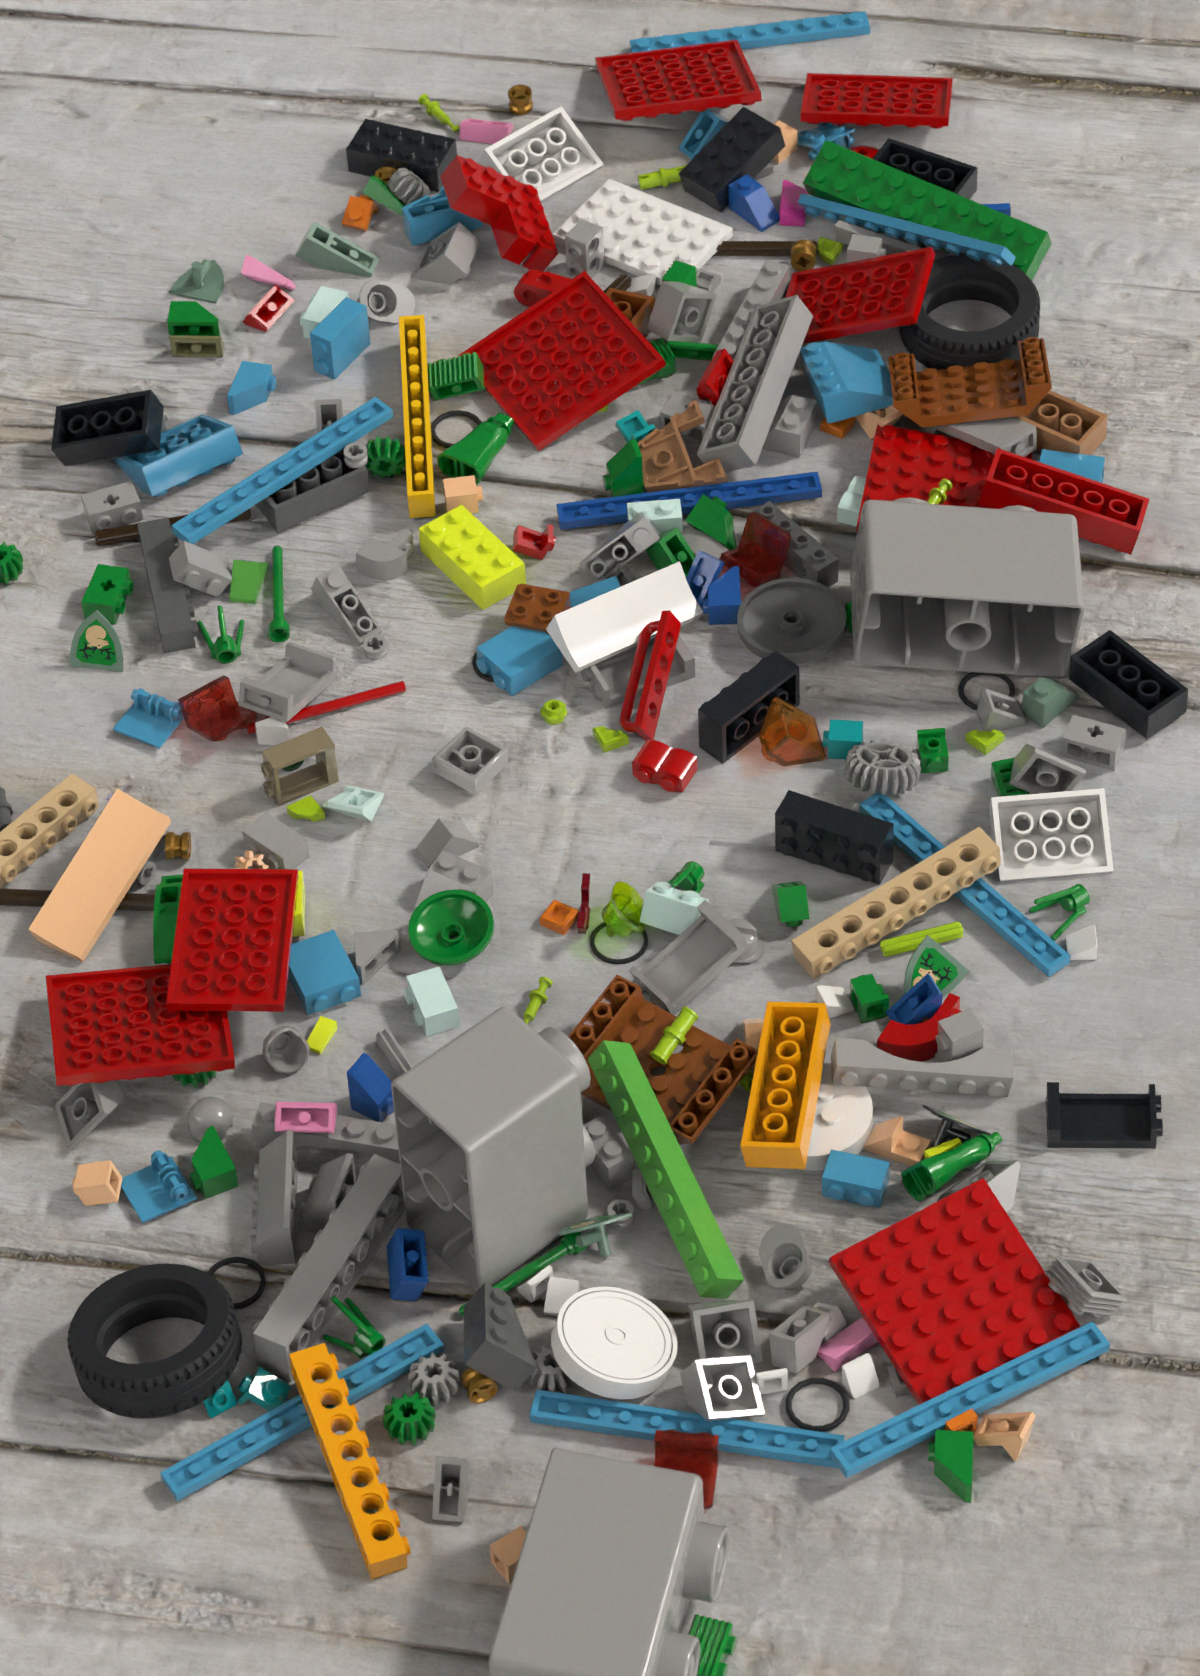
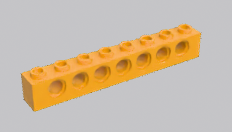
M325 1343L290 1353V1371L371 1580L406 1569L407 1555L411 1554L410 1545L406 1536L400 1537L397 1529L401 1527L398 1514L395 1509L390 1510L387 1501H390L387 1486L385 1483L380 1484L377 1475L380 1474L378 1463L374 1456L369 1457L366 1450L369 1448L368 1438L365 1431H359L356 1423L359 1422V1416L355 1405H349L346 1399L349 1396V1391L344 1378L339 1379L336 1371H339V1366L335 1354L328 1353ZM318 1379H324V1380H326L325 1382H322V1383H317V1382H315V1380H318ZM327 1405L336 1406L335 1408L331 1409L325 1408V1406ZM336 1431L346 1432L342 1435L335 1434ZM347 1457H355V1458H357V1459H355V1460H353V1461H347V1460H345V1458H347ZM358 1483L367 1484L365 1487L354 1486ZM369 1509H374L377 1511L374 1514L365 1513V1511ZM378 1536H385L388 1539L384 1541H378L375 1538Z

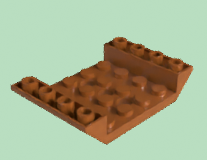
M1029 337L1023 341H1018L1019 360L1004 359L998 363L989 364L978 362L973 366L964 367L953 365L947 369L939 370L927 368L922 372H916L914 354L897 353L894 356H890L888 359L893 406L922 428L1028 415L1052 389L1044 338Z
M616 975L568 1036L584 1056L590 1071V1085L581 1092V1095L612 1111L587 1059L603 1040L630 1043L679 1145L693 1144L755 1063L758 1050L738 1039H735L731 1045H728L692 1025L684 1036L686 1038L685 1042L680 1045L683 1049L679 1053L672 1054L666 1064L663 1065L651 1057L650 1052L654 1050L663 1037L665 1027L671 1026L676 1016L645 1000L640 986ZM663 1067L666 1069L662 1075H651V1071L654 1068Z

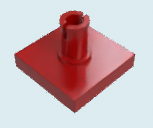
M725 348L716 351L698 383L699 387H697L698 397L701 400L709 398L715 407L734 362Z

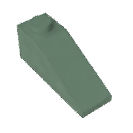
M313 222L305 234L295 256L317 268L365 277L373 275L380 259L316 222Z

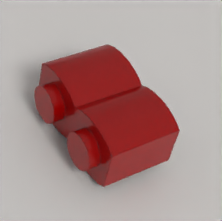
M646 740L632 761L633 776L642 783L658 784L666 791L682 793L698 770L697 756L684 749L671 748L657 740Z

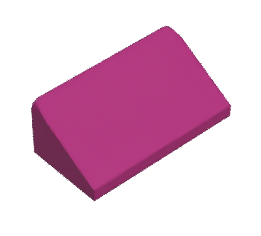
M783 180L780 225L805 226V209L798 203L801 193L806 195L808 193L806 189L787 180Z

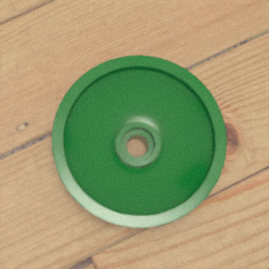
M457 889L441 891L423 900L412 913L408 925L409 939L417 954L426 961L445 966L462 964L477 957L488 946L494 933V918L488 904L472 892Z

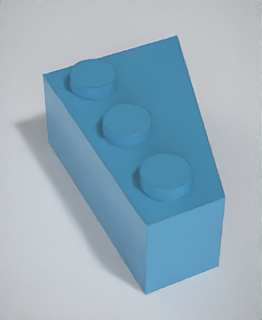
M444 187L440 188V193L430 198L426 195L402 207L404 231L412 246L432 241L458 222L469 231L483 227L482 221L450 208Z

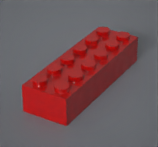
M997 448L978 504L993 509L1021 505L1033 508L1037 512L1071 514L1077 520L1079 538L1131 555L1150 499Z

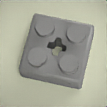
M465 727L432 758L433 771L472 794H477L509 763V757H507L508 749Z
M1056 1256V1261H1052V1266H1048L1049 1270L1045 1271V1275L1050 1279L1049 1286L1056 1293L1064 1295L1069 1300L1068 1307L1078 1315H1083L1086 1312L1098 1318L1101 1315L1115 1316L1114 1311H1118V1306H1122L1121 1302H1125V1297L1091 1261Z

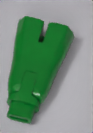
M498 413L495 417H489L487 421L479 424L468 435L437 457V463L442 473L451 478L475 475L477 486L488 471L496 455L506 444L514 420L507 415Z
M994 1132L989 1136L982 1133L961 1143L952 1150L923 1159L901 1172L902 1183L907 1192L919 1202L939 1190L957 1173L973 1167L993 1153L995 1146L1002 1142V1137L998 1132Z

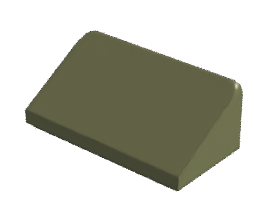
M170 335L172 357L223 358L225 345L221 336Z

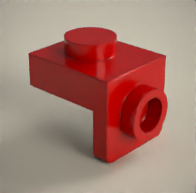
M548 524L543 533L518 525L513 535V551L543 560L547 552H551L555 546L554 526Z

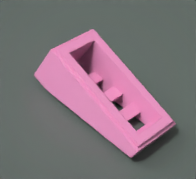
M246 255L241 270L243 276L250 280L273 286L276 284L281 288L295 290L296 285L292 281L255 258Z

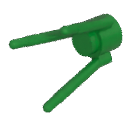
M218 606L221 636L216 639L214 644L202 621H198L197 625L210 649L211 658L226 664L235 661L237 656L241 655L240 646L245 622L244 620L239 621L236 640L234 641L226 633L223 607Z
M689 861L685 863L682 869L668 883L673 888L678 885L683 890L693 889L694 892L700 894L704 887L701 880L705 873L702 866L696 862Z
M1076 884L1068 889L1035 899L1034 904L1036 906L1029 908V912L1034 913L1057 903H1060L1065 911L1074 912L1050 937L1055 941L1080 915L1087 912L1084 906L1090 902V897L1083 885Z
M336 1296L331 1297V1301L359 1329L353 1336L356 1346L328 1334L323 1335L324 1340L353 1352L360 1359L365 1354L369 1356L384 1347L386 1342L384 1336L374 1328L350 1298L345 1299L346 1304L350 1307L349 1309Z

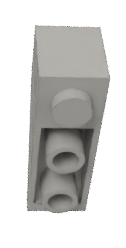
M642 511L621 526L583 559L579 565L593 583L600 582L619 569L616 565L617 563L623 566L659 540V532L644 511Z
M339 565L316 577L311 588L312 592L324 610L359 645L368 636L382 633V629Z

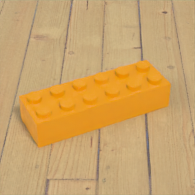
M767 1002L740 1145L746 1167L805 1169L831 1025L826 1003Z

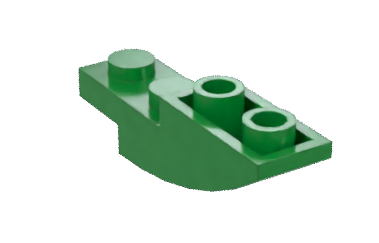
M183 874L162 876L161 883L156 885L153 915V958L155 964H171Z

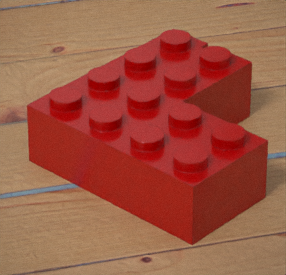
M459 155L453 159L441 174V181L450 208L491 225L501 258L520 265L526 258L522 263L524 268L544 272L558 255L555 240L535 187L530 184L525 185L518 182L512 176L502 175L491 167L486 168L477 164L473 159H466Z

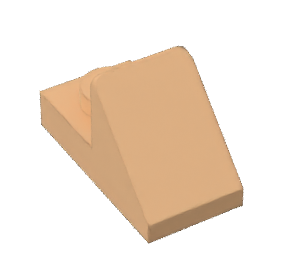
M899 1116L876 1124L864 1145V1150L913 1166L924 1159V1150L930 1149L931 1140L903 1131V1117Z
M1033 1412L986 1414L975 1431L973 1440L978 1447L1002 1445L1011 1458L1017 1461L1030 1437L1035 1415Z

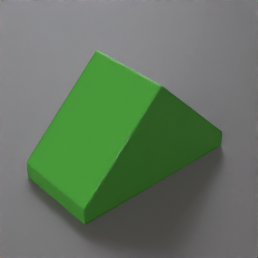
M233 560L230 601L256 604L268 569V563Z

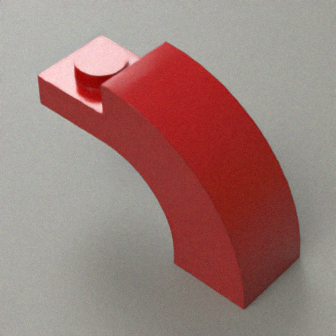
M949 993L935 1015L923 1023L908 1025L890 1020L877 1039V1048L893 1056L911 1061L924 1062L935 1058L938 1046L936 1042L938 1021L962 1012L960 1010V997Z

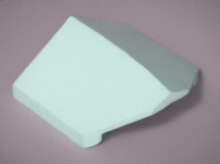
M346 786L342 793L327 800L322 804V807L348 817L372 822L383 800L384 793Z

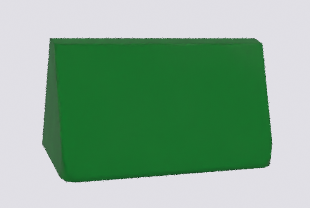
M668 341L667 343L675 358L706 361L712 360L719 344Z

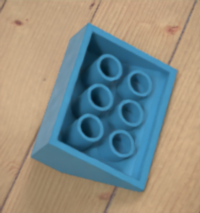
M824 341L820 343L813 342L801 348L800 356L804 375L828 424L893 405L890 373L877 349Z
M201 414L162 432L159 450L113 459L143 493L159 497L168 492L167 489L173 486L186 485L191 481V478L197 475L204 476L211 473L214 467L235 462V458L243 455L233 425Z

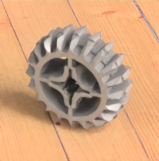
M871 740L870 743L861 742L860 745H855L853 749L848 751L844 769L846 770L845 776H847L848 782L853 783V787L861 788L863 792L870 791L872 794L879 793L882 796L884 794H891L895 796L896 793L905 794V791H910L913 789V786L917 785L921 766L918 755L912 753V749L904 748L902 744H893V742L886 743L883 740L881 742Z

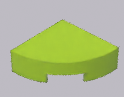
M819 237L818 255L824 262L833 265L843 250V243Z
M606 726L592 728L593 736L604 753L629 744V737L621 730L607 729Z
M976 729L965 734V741L984 755L992 751L1005 739V734L995 729L979 732Z
M311 795L286 806L288 815L294 819H311V822L325 819V812Z

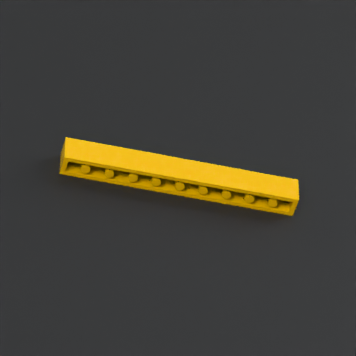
M424 315L399 316L409 518L435 517Z

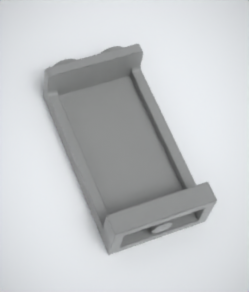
M1016 417L931 426V434L944 436L949 434L993 453V456L997 448L1023 457L1037 449L1036 426Z
M680 635L678 636L666 687L695 677V658ZM654 641L648 644L636 698L642 695ZM637 647L628 649L580 671L585 682L589 681L593 696L596 700L600 699L605 709L623 703Z
M289 642L286 644L284 659L258 681L246 677L240 681L238 706L288 722L334 682L336 658Z
M706 900L697 907L701 916L642 970L638 971L634 966L629 970L634 978L632 983L641 987L642 994L647 992L651 996L650 1001L652 1004L663 1010L665 1009L673 1015L679 1012L682 1007L749 948L743 934Z

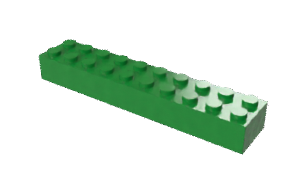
M825 140L803 181L807 193L813 197L1005 246L1016 257L1013 265L1022 270L1031 280H1033L1052 244L1049 234L1045 230L828 140ZM939 247L940 250L949 253L944 248Z

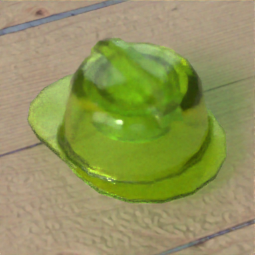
M619 881L614 884L611 898L601 913L607 925V936L609 937L618 935L623 938L635 932L642 933L644 931V923L640 922L644 901L639 893L626 882Z

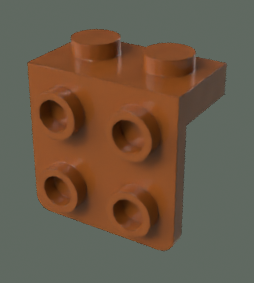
M518 584L505 614L504 622L508 626L543 631L549 635L546 628L553 617L572 608L570 592Z

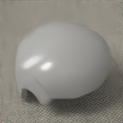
M278 1027L272 1030L263 1040L262 1053L264 1058L278 1073L291 1074L298 1071L308 1060L309 1045L302 1034L294 1027Z
M204 1097L190 1108L188 1129L190 1134L199 1141L202 1140L207 1128L214 1126L222 1140L226 1137L228 1128L233 1125L231 1106L220 1098Z

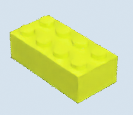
M463 505L418 528L420 551L482 610L513 594L518 584H526L525 563Z

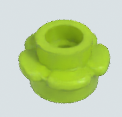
M549 700L543 704L540 714L546 723L551 725L560 724L567 715L566 705L559 700Z

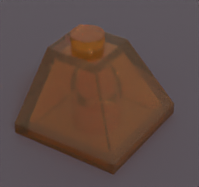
M775 697L771 702L759 734L763 756L767 760L774 761L783 767L823 761L826 755L815 717Z

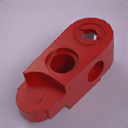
M529 270L518 281L514 288V295L521 304L531 307L571 279L548 271Z

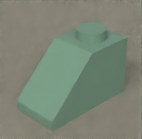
M1040 677L1023 691L1022 711L1025 717L1044 728L1079 698V694L1057 680Z

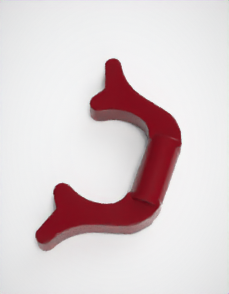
M590 873L582 874L581 906L578 911L577 921L578 934H586L589 928L591 910L589 907Z

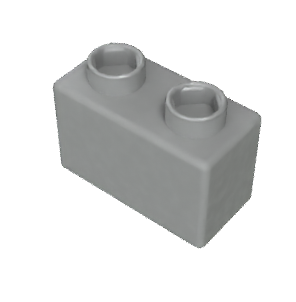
M912 497L899 498L894 501L867 500L864 502L850 568L853 656L856 663L862 665L1047 678H1064L1069 674L1070 656L1074 654L1085 610L1077 520L1073 515L1037 512L1033 508L1021 505L993 509L929 504L924 500Z
M507 1007L498 1008L391 1082L407 1225L410 1229L424 1231L426 1233L424 1236L426 1238L424 1241L426 1245L476 1292L484 1283L493 1286L562 1236H559L561 1229L587 1218L586 1167L592 1164L595 1159L594 1144L583 1125L581 1092L589 1087L591 1080L589 1067L584 1056L575 1043L559 1029L548 1027L537 1033Z
M553 1448L489 1657L490 1676H697L700 1657L699 1638L683 1634L681 1629L690 1599L708 1603L717 1600L724 1579L729 1550V1529L726 1526L704 1522L703 1482L700 1476L693 1473Z

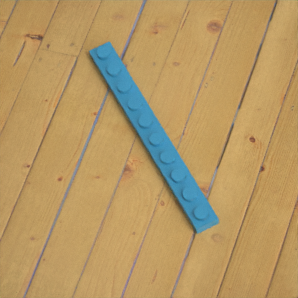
M866 11L639 38L630 40V51L635 53L729 40H738L741 49L870 34V24Z
M802 193L798 200V203L805 209L804 212L811 217L818 218V216H823L826 220L837 223L840 220L855 226L864 227V229L876 233L878 231L884 232L885 235L894 239L903 237L912 244L925 243L926 246L932 247L934 250H939L940 247L954 255L966 254V256L976 261H980L981 258L986 259L995 266H1001V264L1012 266L1016 258L1005 246Z
M374 397L171 525L172 533L182 541L191 544L196 543L338 453L348 444L355 442L393 418V409L377 397Z
M875 793L859 804L860 813L894 824L893 842L917 863L945 847L885 794L882 796V794ZM982 878L974 881L971 886L954 893L958 899L1047 977H1050L1070 963V955Z
M1092 1321L831 1447L829 1455L845 1478H848L935 1436V1430H945L946 1421L971 1408L978 1415L1108 1352L1110 1343Z
M425 1324L337 1373L338 1378H344L347 1384L349 1396L346 1399L348 1404H352L410 1371L411 1363H418L420 1355L427 1359L430 1358L432 1351L436 1356L444 1352V1344L430 1326ZM300 1395L160 1472L161 1480L177 1502L311 1427L312 1425ZM327 1405V1406H325V1408H328V1409H331V1408H335V1407H336L335 1405Z
M536 1390L530 1412V1422L831 1468H838V1466L829 1455L830 1448L845 1441V1435L737 1419L706 1421L697 1413Z

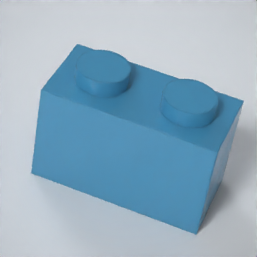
M831 1149L822 1175V1196H827L834 1200L850 1201L862 1206L881 1208L889 1183L890 1162Z

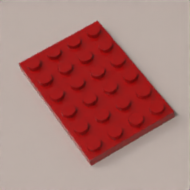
M807 73L800 122H807L812 125L827 122L833 125L855 123L858 126L880 124L883 127H892L894 125H905L908 128L930 126L934 129H940L944 126L949 127L953 78Z
M928 247L792 273L785 298L797 295L813 315L803 344L917 323L935 258L933 248Z
M184 868L166 1001L167 1011L284 1012L299 880L298 869Z

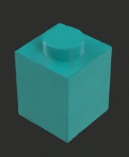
M830 719L829 731L824 730L823 747H828V759L846 760L848 751L853 749V746L860 745L863 742V721Z

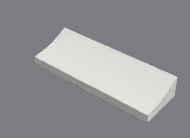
M679 561L556 614L546 630L576 673L637 646L641 630L646 624L660 620L662 611L670 610L681 622V626L699 619L703 611L690 590ZM657 631L651 635L650 640L656 637Z

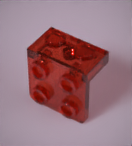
M749 513L739 547L721 553L720 560L725 562L723 566L728 568V570L733 566H739V576L747 580L749 585L758 587L780 578L791 542V534L759 513Z
M225 675L178 699L187 728L212 742L226 739L228 734L238 729L247 728L251 722L258 718L255 711L238 706L239 702L236 700L230 679Z
M656 1430L654 1466L699 1475L703 1482L704 1509L712 1508L719 1464V1435H711L705 1432L686 1433L677 1430Z

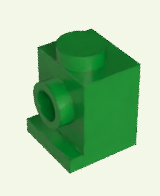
M945 728L917 730V754L921 766L920 773L948 771L949 755Z
M873 974L861 975L850 979V999L860 1022L865 1023L888 1017L886 1011L889 1009V996L884 993L883 986L876 983Z

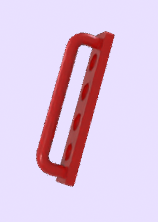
M670 610L662 611L660 620L646 624L641 630L619 719L623 730L631 733L638 732L645 741L654 740L681 628V622ZM657 631L635 722H631L630 718L651 635Z

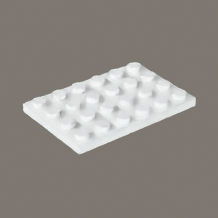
M609 179L552 234L555 243L565 247V235L581 219L603 227L604 263L638 277L654 273L656 274V284L661 286L662 277L668 268L671 267L673 261L690 264L697 269L701 268L718 251L716 250L717 246L721 245L722 241H728L733 236V228Z

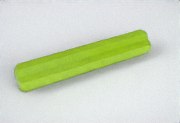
M959 921L885 939L880 942V950L884 957L916 950L927 935L938 944L963 937V927Z

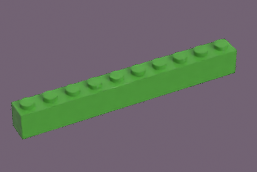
M603 1040L587 1060L699 1296L728 1299L744 1281L739 1267L631 1044Z

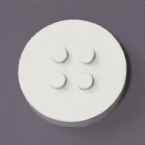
M824 1063L806 1167L800 1170H824L831 1149L858 1155L864 1149V1145L872 1132L873 1105L867 1088L865 1086L832 1084L831 1064Z
M594 1287L574 1294L563 1304L552 1330L551 1347L560 1368L579 1386L607 1398L635 1399L654 1392L665 1382L677 1354V1338L668 1318L649 1300L620 1288Z

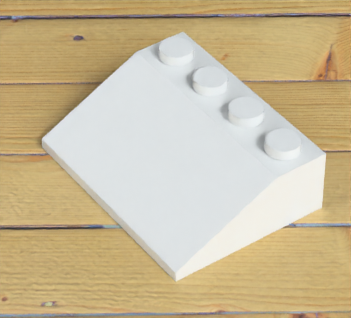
M562 106L487 147L477 162L486 168H493L502 175L512 176L518 182L525 185H532L537 189L541 202L604 165Z
M1104 788L991 797L989 815L992 839L1000 848L1001 865L997 868L1000 882L1111 873L1114 871Z

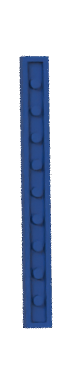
M818 472L560 503L556 504L560 530L628 522L627 503L680 499L682 515L690 514L703 494L710 499L716 496L727 504L725 509L763 505L768 501L773 504L821 498L822 487Z

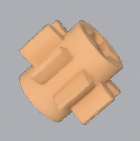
M245 850V857H234L237 862L232 869H248L250 866H252V869H267L269 866L264 865L262 861L263 854H256L253 857L252 851Z

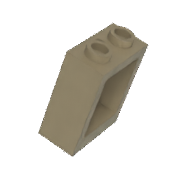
M323 727L262 751L263 763L260 764V767L266 779V782H263V788L269 798L273 797L278 806L339 782L335 744ZM315 755L316 764L279 778L278 770Z

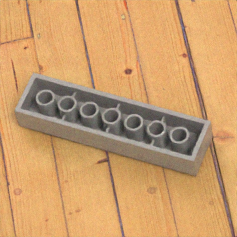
M797 295L755 306L697 452V456L704 464L719 458L725 473L756 465L813 318L811 312Z
M374 1154L368 1164L362 1165L357 1180L353 1186H348L339 1207H335L331 1211L328 1223L323 1230L320 1229L317 1232L310 1250L302 1254L297 1269L293 1275L290 1274L286 1278L283 1290L279 1296L271 1300L268 1312L262 1320H258L255 1324L252 1337H254L258 1368L261 1367L276 1377L292 1382L294 1378L290 1371L289 1354L317 1344L339 1311V1308L331 1301V1297L336 1296L342 1303L345 1302V1299L349 1296L405 1211L400 1164Z

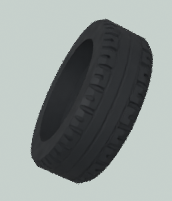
M966 254L951 255L934 260L917 323L899 326L901 340L908 352L914 354L917 361L928 368L936 370L947 369L953 365L964 367L973 366L978 362L989 364L998 363L1004 359L1019 360L1018 341H1023L1029 337L1038 338L1039 293L1032 280L1013 264L1012 266L1005 264L995 266L986 259L981 258L980 261H976L966 256ZM978 300L1002 308L1011 318L991 329L960 331L937 323L928 314L937 307L949 302Z
M164 1263L141 1266L120 1273L105 1281L81 1303L71 1320L67 1336L71 1360L78 1382L86 1396L94 1404L106 1411L124 1417L139 1419L174 1415L205 1401L228 1380L237 1366L242 1351V1335L232 1299L227 1289L210 1274L181 1264ZM176 1317L194 1320L204 1325L200 1334L191 1344L175 1355L159 1361L129 1364L115 1361L106 1356L112 1345L123 1334L148 1321Z

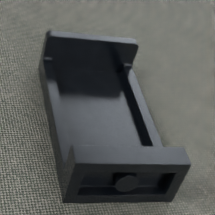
M1047 1082V1148L1156 1149L1157 1137H1162L1163 1121L1162 1119H1157V1113H1161V1095H1156L1155 1084H1149L1147 1094L1059 1093V1082Z

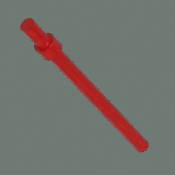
M404 681L305 707L285 723H292L406 691ZM261 720L246 724L248 734L256 733L255 723Z

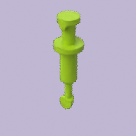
M422 94L418 98V103L427 107V115L435 116L443 125H448L453 132L457 133L459 131V125H454L450 122V117L440 109L438 101L431 102L427 94Z
M942 479L939 483V488L931 489L929 492L930 498L927 501L929 504H942L946 501L945 492L952 489V483L949 480Z
M540 977L538 989L531 990L529 993L531 1000L523 1014L524 1022L527 1025L534 1020L541 1004H546L548 1000L545 992L547 988H551L553 982L547 977Z

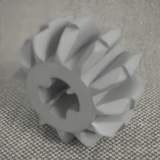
M399 168L397 172L393 173L387 183L390 191L406 205L426 195H430V190L424 181L407 168Z
M541 1345L539 1353L531 1352L537 1366L535 1371L529 1376L531 1387H537V1390L550 1392L560 1391L563 1394H566L567 1387H575L576 1383L558 1365L552 1347L546 1349Z
M432 1351L430 1358L426 1359L420 1355L418 1363H411L407 1380L412 1395L417 1392L420 1395V1399L428 1397V1400H431L437 1406L438 1400L442 1399L448 1403L450 1395H457L461 1376L455 1360L448 1361L446 1354L437 1358Z

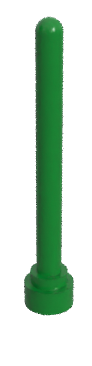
M276 545L272 549L273 620L268 625V637L271 641L280 643L289 639L290 626L284 620L283 549L281 546Z
M578 1231L563 1235L559 1245L492 1287L500 1288L507 1292L564 1255L568 1254L570 1256L581 1253L587 1249V1246L578 1247L576 1237L582 1234ZM466 1303L459 1308V1313L464 1316L463 1307Z

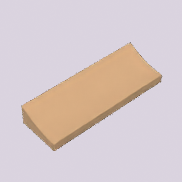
M117 788L30 925L29 931L34 938L42 944L84 962L172 822L169 816L150 808Z

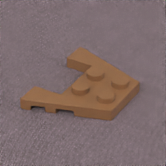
M697 400L688 404L689 408L681 414L676 413L670 418L671 422L662 429L656 428L638 442L642 455L643 483L648 493L728 482L719 458L693 468L681 437L682 432L706 423Z

